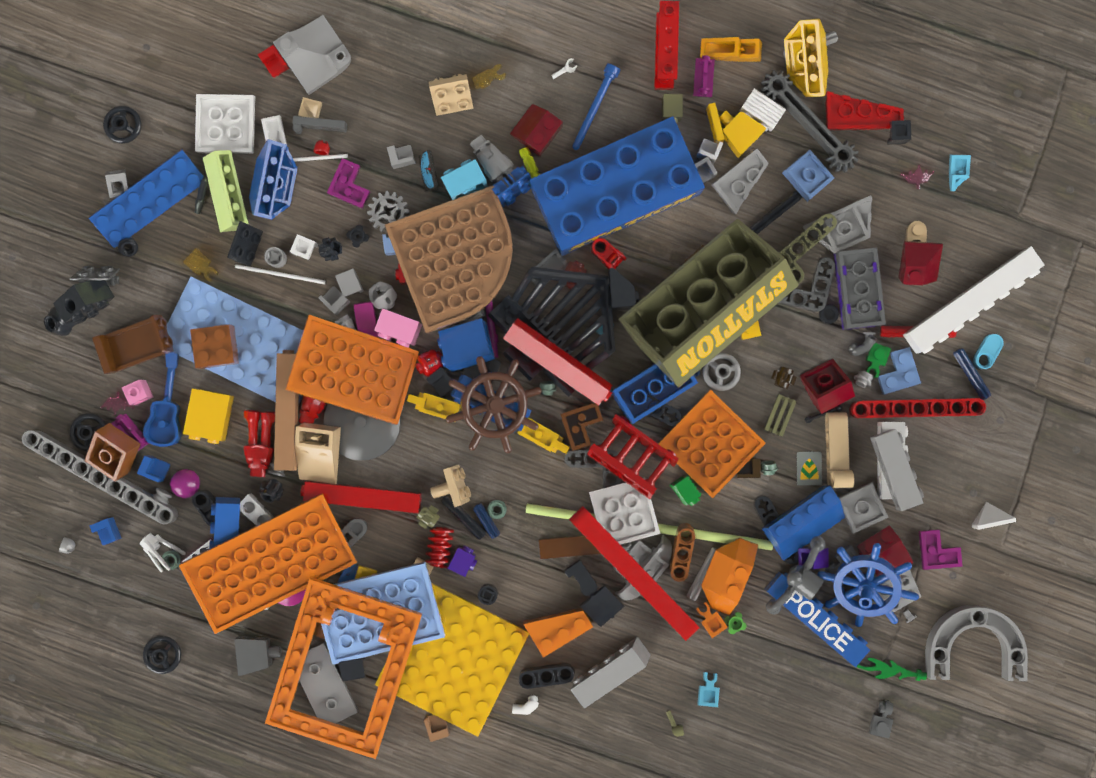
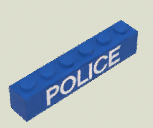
M778 572L764 590L777 600L788 587V574L785 573L783 575ZM794 591L791 598L783 604L786 609L855 668L870 651L866 646L868 642L861 636L856 638L851 634L853 629L845 623L841 625L836 621L839 617L830 610L826 612L822 609L824 605L818 599L808 600L797 591Z

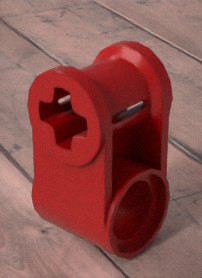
M604 238L596 239L591 245L593 255L608 269L614 268L616 270L622 261L627 260L623 253L614 248ZM595 244H604L605 251L597 252Z

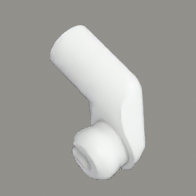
M530 695L524 705L513 704L512 714L528 715L532 713L539 705L538 697Z

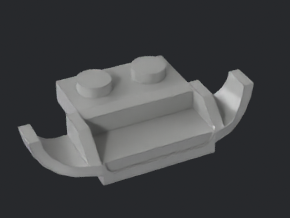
M662 535L661 542L656 548L650 549L640 540H635L627 552L656 581L669 566L672 545L671 541ZM613 567L615 571L622 575L615 567ZM625 580L626 585L624 588L615 593L622 600H632L641 596L627 580Z

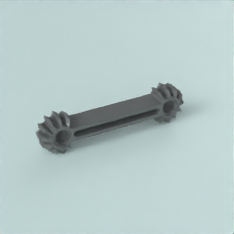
M775 70L771 72V75L766 74L764 76L765 80H762L760 83L764 86L760 91L762 93L766 92L765 96L771 97L773 101L776 98L830 155L825 159L826 162H832L829 168L836 166L835 172H839L842 169L844 173L848 171V168H854L853 163L858 162V158L855 157L858 151L852 150L855 144L849 147L848 140H845L842 144L789 88L792 86L793 81H787L790 77L788 74L785 77L782 76L783 71L781 70L778 75ZM778 83L781 86V90H775L772 84ZM838 152H843L846 155V160H840Z

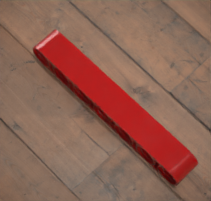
M979 398L856 401L849 407V412L854 418L979 416L986 411V403ZM955 402L959 406V410L956 413L952 410V405ZM974 402L978 405L976 412L971 408ZM897 403L902 407V411L899 414L894 410ZM916 403H918L921 407V410L918 414L914 411V405ZM935 403H938L940 406L938 413H935L933 410ZM859 404L864 409L861 415L856 412V407ZM877 404H880L883 408L881 414H877L875 411Z

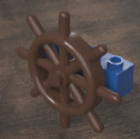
M478 356L476 362L480 375L473 379L461 375L458 381L454 379L449 381V385L454 388L450 396L455 398L454 402L460 404L461 412L448 415L446 422L452 423L463 419L467 426L475 432L469 444L471 451L477 448L483 436L487 438H500L503 449L508 454L512 451L508 435L516 430L522 431L524 425L532 430L539 428L536 422L528 419L532 410L527 408V398L541 394L542 390L540 387H535L524 391L521 384L513 378L519 366L518 360L514 359L511 362L506 373L488 372L484 358ZM491 380L502 381L497 391L493 390ZM509 385L515 394L505 397L503 395ZM485 413L480 425L477 424L472 416ZM503 414L506 415V416H508V417H510V418L505 419V418L503 417ZM492 421L496 423L498 430H488L486 428L489 422Z

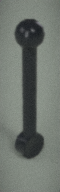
M838 405L823 414L819 413L812 417L808 416L804 420L806 423H810L817 418L825 416L827 412H841L843 407Z

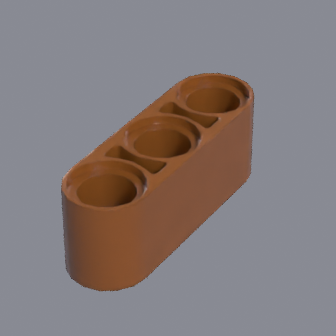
M682 523L677 528L670 562L671 577L677 582L684 581L688 576L695 542L694 529L688 523ZM683 531L691 532L688 537L681 536ZM681 549L687 550V553L685 555H679L678 551ZM678 567L684 569L682 573H675L674 570Z

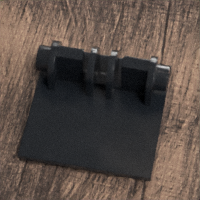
M239 221L227 258L251 267L263 231Z

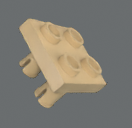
M467 74L453 75L450 78H439V80L436 78L434 81L429 82L436 116L473 109Z
M458 464L443 469L446 483L431 487L433 498L450 494L454 507L469 502L471 492L469 487L465 485V472L463 468H460Z

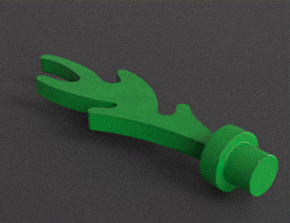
M868 657L867 660L874 662L875 666H856L867 671H881L880 674L875 675V678L878 679L889 678L899 672L901 673L898 677L900 680L905 677H915L916 681L927 679V672H922L921 669H916V672L906 670L892 660H889L892 665L890 667L880 660Z

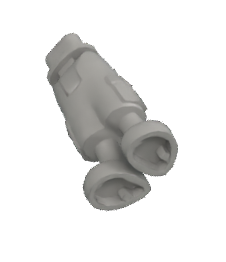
M480 135L470 143L474 149V154L483 166L484 172L490 181L499 182L502 180L508 188L502 175L506 174L508 176L510 174L512 176L510 172L513 171L514 164L489 140Z

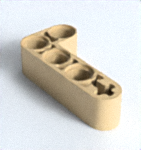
M827 412L825 415L827 483L832 488H853L854 474L849 469L847 413Z

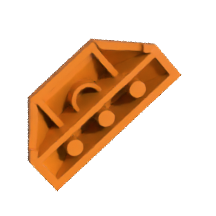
M738 538L715 550L701 584L712 609L730 615L739 603L754 566L758 544Z

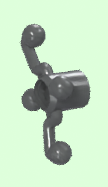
M815 536L811 539L810 547L812 549L803 565H794L789 569L787 589L777 600H769L766 604V610L770 614H778L781 611V606L791 598L794 591H797L808 600H811L817 593L824 580L810 571V568H812L818 553L826 546V542L822 537Z

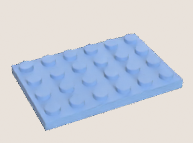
M426 562L333 584L422 613L413 645L445 638ZM336 608L332 615L333 619L330 626L321 623L333 665L390 651L391 645L378 642L384 623Z

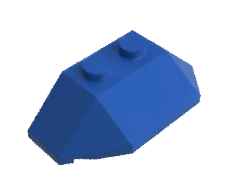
M267 139L256 159L249 194L251 211L254 216L272 220L291 204L297 166L288 150L287 144Z

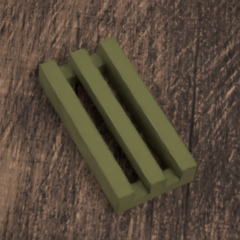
M778 394L764 430L783 437L797 401ZM780 400H783L784 402L782 404V407L772 429L770 428V425L772 423ZM788 403H790V406L781 425V428L779 431H777V428L784 414L786 406Z

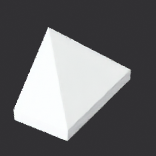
M986 502L972 523V528L979 530L1016 522V518Z

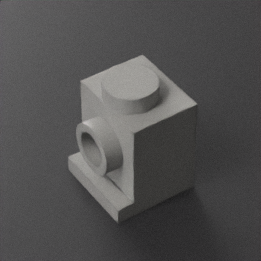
M125 169L105 173L110 198L117 197L129 188ZM119 181L122 186L116 187L114 183Z

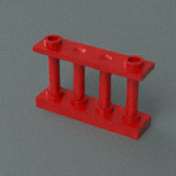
M679 1L659 2V12L656 13L654 90H673L674 80H677Z
M616 414L612 421L615 425L613 430L601 445L597 446L593 443L587 455L650 500L657 490L654 483L668 464L675 467L679 458H677L673 451L666 450L632 426L627 418ZM622 430L631 438L618 455L612 457L607 453V449ZM638 441L646 447V450L634 466L628 468L623 465V460ZM652 453H655L662 458V461L651 476L644 480L639 476L638 472Z

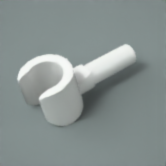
M568 59L562 69L552 74L553 79L563 73L574 72L577 65L573 68L568 65L574 59Z

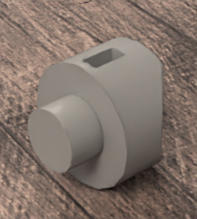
M377 282L369 289V298L375 308L389 310L395 305L394 301L397 298V293L391 285Z

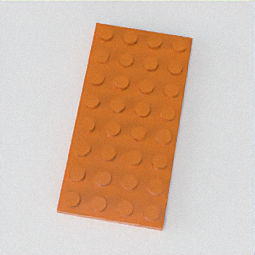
M322 493L180 563L179 567L214 634H217L306 589L311 577L322 581L356 564L357 560Z

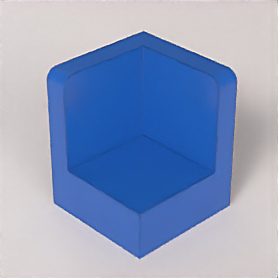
M147 455L144 456L137 474L156 482H164L170 464Z
M114 517L90 525L92 533L98 532L102 545L122 539Z

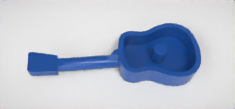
M178 353L166 354V367L168 369L163 401H155L151 404L150 417L143 429L145 440L159 447L175 445L182 436L179 422L181 409L177 403L171 402L175 368L178 366Z

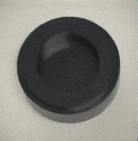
M826 305L823 310L819 311V319L825 324H832L839 317V311L833 305Z

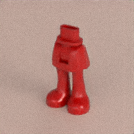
M244 410L243 415L248 422L249 430L248 445L244 446L246 462L249 464L250 476L265 477L266 469H268L274 454V447L271 446V428L273 422H275V412ZM260 416H261V423H262L261 444H257V443H258V423H259Z

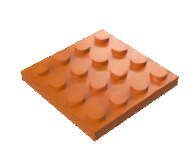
M709 390L658 444L666 450L673 451L677 458H679L677 465L711 498H714L766 443L712 390Z

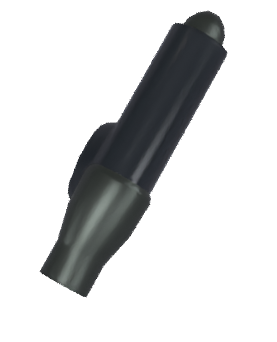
M206 177L200 181L195 201L194 213L201 214L208 186Z

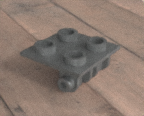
M84 266L70 280H79V283L90 280H105L108 286H115L119 284V276H116V273L120 271V268H113V266H102L101 268Z

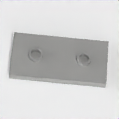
M324 642L310 649L299 681L317 718L337 723L358 713V709L345 682H342V677L336 664H332L326 643Z

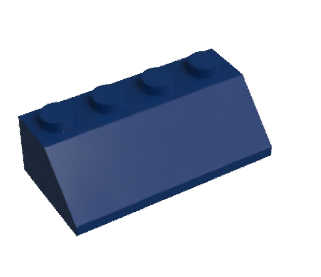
M825 485L765 525L762 530L782 560H785L797 552L798 548H802L810 543L813 537L820 536L845 518L840 499L830 485Z

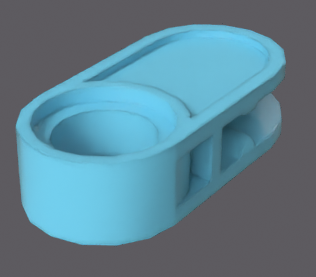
M991 334L983 339L973 358V363L978 369H988L994 364L1004 344L1000 335ZM981 355H986L988 358V363L985 366L979 363Z

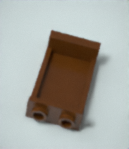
M152 315L149 319L112 333L92 337L104 374H114L174 352L172 347L173 341L168 335L167 323L162 315Z

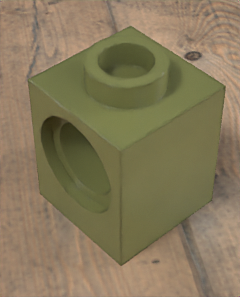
M663 94L662 121L673 116L677 124L682 119L683 94Z

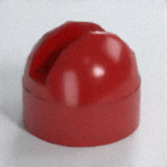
M318 140L314 146V153L322 156L329 155L330 147L328 142L324 141L323 143V140Z

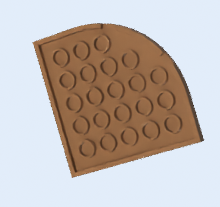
M494 186L385 225L426 333L459 322L481 311L495 298L507 278L512 260V237L499 198L492 191Z

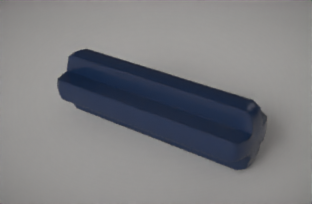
M479 503L474 506L473 510L490 538L494 539L499 536L500 532L483 504Z

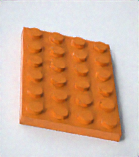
M308 315L285 390L397 425L419 351Z

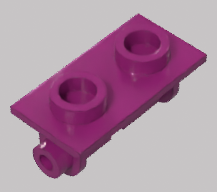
M702 56V58H696L693 96L712 98L715 59H710V56Z
M126 413L118 415L115 418L116 420L111 423L140 443L138 451L149 444L145 440L143 433Z

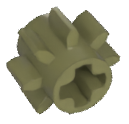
M432 505L429 508L424 506L416 517L420 520L418 525L424 529L427 526L433 528L440 518L436 514L438 509Z

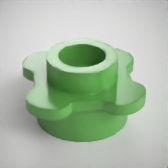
M735 612L733 616H726L724 618V622L729 627L728 632L730 634L746 629V623L743 622L740 612Z

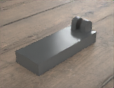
M293 116V131L298 135L302 133L303 128L347 132L348 125L345 121Z

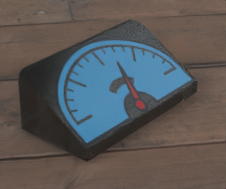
M429 149L418 156L425 192L439 190L433 153Z

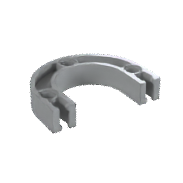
M965 605L950 610L939 618L932 627L925 649V672H927V678L930 680H936L934 675L935 664H940L941 673H939V677L942 680H950V651L954 640L959 634L969 628L985 627L990 629L1000 642L1002 649V678L1007 681H1013L1012 667L1017 665L1015 678L1019 679V681H1027L1028 656L1024 637L1016 624L1004 614L985 606ZM979 611V618L977 620H974V613ZM940 649V650H941V655H940V657L935 658V657H934L935 651ZM1017 651V657L1012 659V653Z

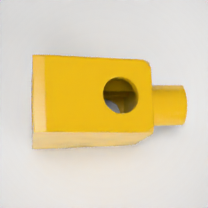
M727 111L719 117L720 121L726 126L722 130L725 142L737 158L766 130L763 125L741 111L735 117Z

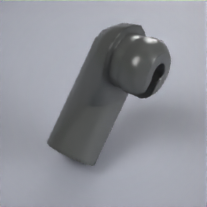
M869 335L863 344L858 346L856 343H853L849 346L848 350L853 356L862 355L872 348L877 339L873 335Z

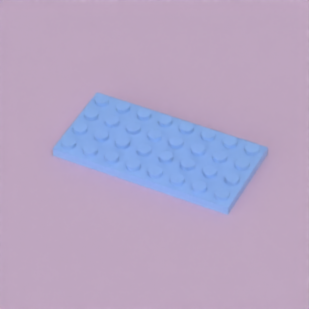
M190 277L166 328L168 335L173 341L172 347L174 352L172 353H178L179 356L194 363L190 329L226 324L233 325L235 328L239 364L205 369L276 402L277 353H283V350H294V354H296L303 330L196 278ZM299 394V404H300V402H301V400H302V398H303V395H300V394Z

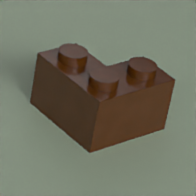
M593 403L560 414L572 451L591 445L585 426L603 421L599 406Z

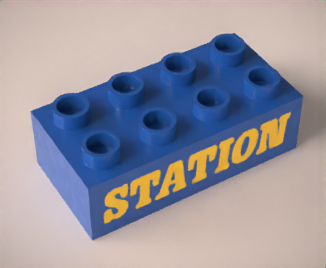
M673 116L530 179L531 190L561 256L589 245L598 238L607 237L699 196L705 188Z

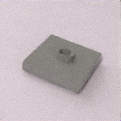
M872 482L838 497L852 533H856L888 518Z

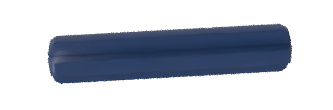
M963 348L956 350L953 355L980 399L985 400L989 398L991 393Z

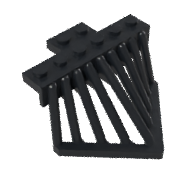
M532 267L524 276L514 295L511 297L508 294L488 314L489 318L505 334L518 318L561 348L601 308L602 316L562 350L570 355L603 325V334L574 358L581 362L604 343L605 350L585 364L586 367L592 370L616 351L609 277L606 275ZM532 278L540 279L520 307L518 301ZM549 280L558 281L535 310L528 315L526 313ZM567 282L576 283L571 288V290L557 303V305L537 324L535 320L551 303V301L557 296V294L563 289ZM586 284L594 285L550 330L544 331L546 326ZM600 291V298L554 341L552 338ZM513 345L504 351L503 355L510 362L514 359L519 361L517 369L529 381L542 370L568 397L576 390Z

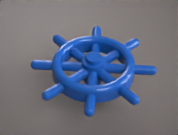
M879 543L873 545L871 555H858L850 557L843 547L837 548V553L844 562L840 565L836 574L823 571L817 573L820 578L834 582L836 597L826 601L825 607L830 609L841 604L848 611L857 614L855 620L857 627L862 626L864 616L875 617L883 614L887 616L892 624L898 623V618L892 609L896 607L900 598L919 599L917 593L902 590L900 574L910 570L912 564L906 562L895 568L887 560L879 557L881 550ZM868 567L867 573L863 574L859 568ZM876 569L883 572V574L874 577ZM852 571L857 579L845 576ZM890 579L893 587L880 584ZM843 584L854 586L855 588L845 592ZM878 592L889 594L890 597L884 601ZM857 595L860 596L859 602L852 598Z

